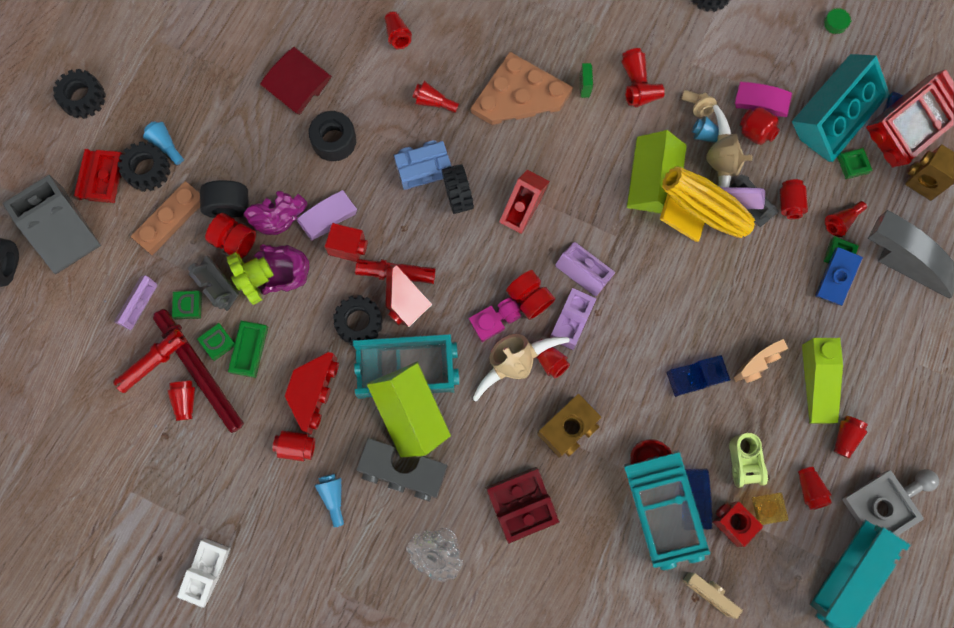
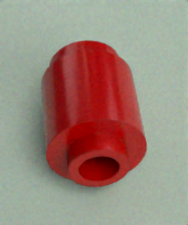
M799 179L784 181L782 188L779 190L781 214L787 216V219L802 218L803 214L808 212L807 188L803 181Z
M282 430L280 436H275L273 452H277V458L303 462L305 459L312 460L315 438L309 437V434Z

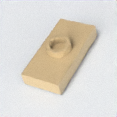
M690 572L684 577L683 583L725 616L737 619L743 611L724 596L726 591L715 582L710 581L708 584L696 573Z

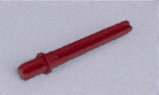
M161 309L154 313L153 320L161 330V337L163 339L172 333L174 329L182 333L181 325L175 323L166 309ZM187 340V343L175 351L229 432L234 433L240 430L244 422Z

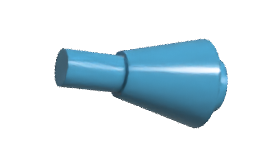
M704 116L702 120L698 118L692 128L693 138L716 143L718 141V126L707 116Z
M154 121L145 127L143 135L145 140L154 146L156 145L163 153L167 154L175 165H179L184 161V158L175 149V145L164 122L157 123Z
M335 474L318 478L319 483L314 486L327 510L330 512L333 527L344 525L340 509L342 478H336Z

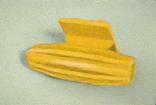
M676 166L666 173L662 181V188L667 193V197L661 212V221L695 242H699L705 223L713 229L737 238L746 237L753 231L755 218L731 194L707 178L682 167Z

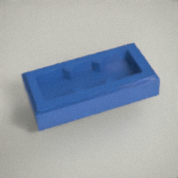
M836 247L815 296L842 306L863 257Z

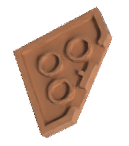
M509 52L471 107V113L494 125L502 123L503 120L513 118L519 120L533 117L537 113L550 111V113L558 112L571 95L573 87Z

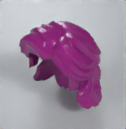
M277 191L276 206L266 198L262 204L257 203L248 207L244 212V216L252 227L264 235H278L290 228L293 221L307 207V201L299 194L292 199L289 194Z
M260 245L261 251L257 252L254 256L257 259L264 257L274 274L267 283L257 287L263 295L280 290L289 292L306 283L309 273V260L302 251L289 245L278 247Z

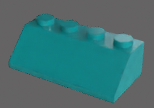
M850 54L792 120L800 141L828 162H833L890 95L877 55Z

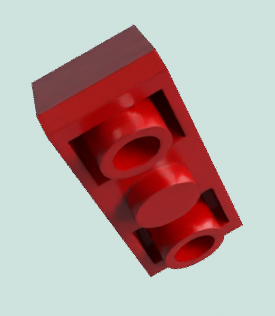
M327 352L294 369L285 393V398L301 430L309 435H312L313 429L317 430L320 425L322 414H319L322 403L326 404L331 391L328 388L331 377H336L339 369V362H337V357L334 353Z

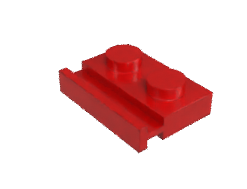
M84 149L74 197L78 200L88 199L89 201L115 203L121 176L118 162H122L119 159L122 153Z

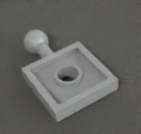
M924 469L916 474L913 483L903 488L893 472L887 470L843 497L842 500L859 526L862 525L864 520H867L875 526L884 527L896 536H899L924 520L910 498L922 490L926 492L935 490L939 485V477L934 471ZM879 501L885 502L888 506V514L885 517L877 512Z

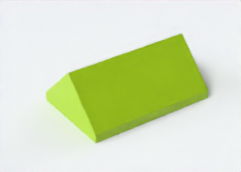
M668 130L636 138L626 208L661 214L667 197V193L662 188V181L670 169L676 166L684 168L687 147L684 142Z
M418 361L367 383V387L401 458L426 456L451 437Z

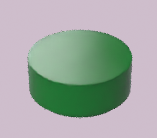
M841 8L832 9L824 19L825 28L832 34L845 32L851 23L850 14Z

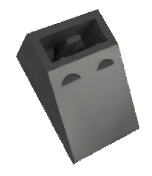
M47 175L2 203L14 223L55 275L101 246L63 186L50 175Z

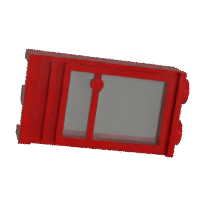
M945 69L928 75L866 126L871 139L878 145L884 155V159L892 168L910 164L912 159L954 125V81L948 71Z

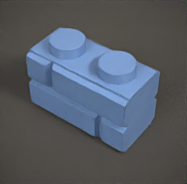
M428 141L422 147L416 149L406 147L394 155L403 190L443 179L442 169L451 167L443 141Z

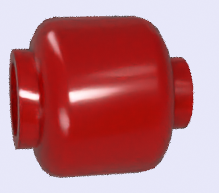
M757 107L754 110L749 109L740 121L741 133L758 145H762L767 141L772 142L780 131L777 127L779 119L776 115L762 107Z

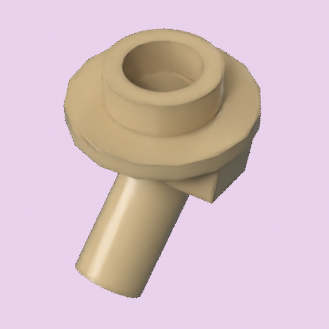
M685 90L682 96V100L695 104L693 114L699 118L711 115L714 111L713 106L717 105L715 98L708 96L707 93L697 94Z

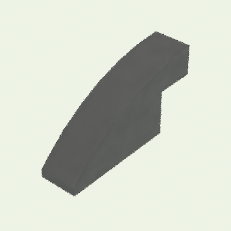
M889 210L880 215L868 237L869 240L884 247L878 262L949 299L952 298L954 294V261L932 238Z

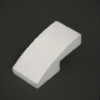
M206 538L201 540L193 564L186 571L177 597L204 608L219 579L230 548Z

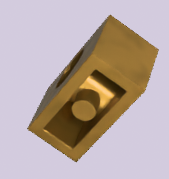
M942 144L933 152L928 150L920 162L916 161L907 172L910 177L904 185L932 201L954 184V151Z
M578 393L539 430L537 435L559 458L564 454L569 457L580 447L577 441L584 434L589 438L600 428L597 422L602 417ZM568 421L574 422L578 427L577 434H568L564 430V423Z

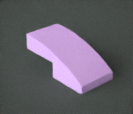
M342 190L310 208L297 218V222L312 241L328 233L332 223L338 224L354 216L357 208Z
M572 288L550 338L569 337L570 341L561 345L574 350L596 298Z

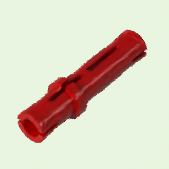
M357 258L355 275L378 277L379 280H385L387 268L390 265H397L410 281L434 284L436 272L434 267L395 264L383 259L381 261H369Z
M174 329L160 343H154L150 346L148 353L113 380L115 386L120 383L116 388L122 393L128 392L132 386L161 362L166 363L173 352L187 343L186 337L180 339L183 334L179 330Z

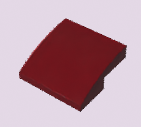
M293 47L276 62L263 78L260 85L292 111L300 115L312 97L320 95L332 76L296 47Z
M537 467L485 487L508 544L560 523Z

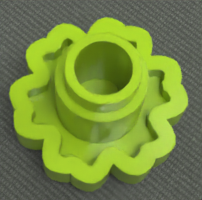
M237 252L227 256V262L234 274L231 278L239 291L242 289L252 305L262 301V295L257 287L267 283L269 278L274 276L264 257L260 259L254 258L244 263Z

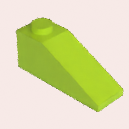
M812 338L802 344L809 424H837L839 421L843 373L840 338Z

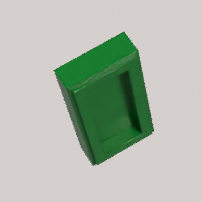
M240 321L228 373L256 378L269 328L267 325Z

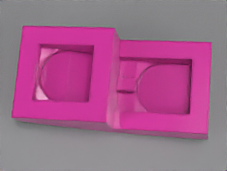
M740 82L735 106L738 109L753 110L757 107H762L776 116L788 117L792 92L759 83Z

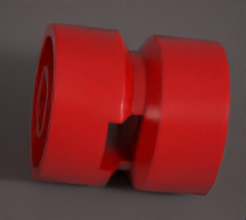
M225 213L218 214L211 221L205 235L207 243L216 248H224L225 253L228 255L237 252L241 259L249 253L256 239L255 230L243 223L238 224L234 218Z
M529 270L519 276L506 289V292L513 300H516L517 303L521 302L520 309L528 320L540 315L556 300L547 287H540L541 280L533 270Z

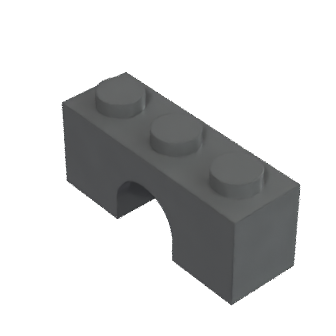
M369 438L367 439L357 467V471L363 474L361 479L375 484L378 483L379 479L389 482L388 488L402 493L405 488L415 491L414 497L430 502L431 497L438 499L448 469L447 464L421 456L417 467L412 472L406 474L399 473L393 466V458L396 453L395 447Z

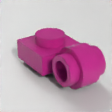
M510 297L497 305L499 308L497 313L491 305L469 318L470 324L482 343L505 330L501 321H507L510 324L522 316L520 313L521 309L516 300L513 301Z

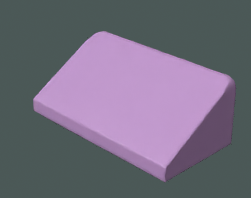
M720 187L735 197L746 209H764L765 190L763 188Z
M573 242L562 253L556 263V267L593 296H597L615 274L612 269L576 242Z
M141 276L114 322L129 330L133 329L157 288V284L148 276Z

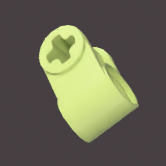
M753 433L734 436L729 443L735 486L742 488L744 484L759 483L761 486L766 485L768 474L764 463L761 440ZM743 439L749 442L750 450L748 453L743 452L740 447ZM753 472V475H746V473Z

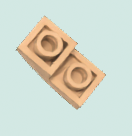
M784 339L766 347L749 359L734 376L735 382L745 379L746 383H750L761 378L760 373L768 369L767 364L781 359L780 354L788 349Z

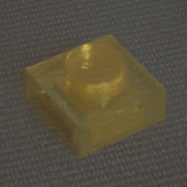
M782 492L751 497L756 519L762 525L789 521Z

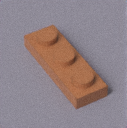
M185 181L130 237L153 256L200 207V193Z

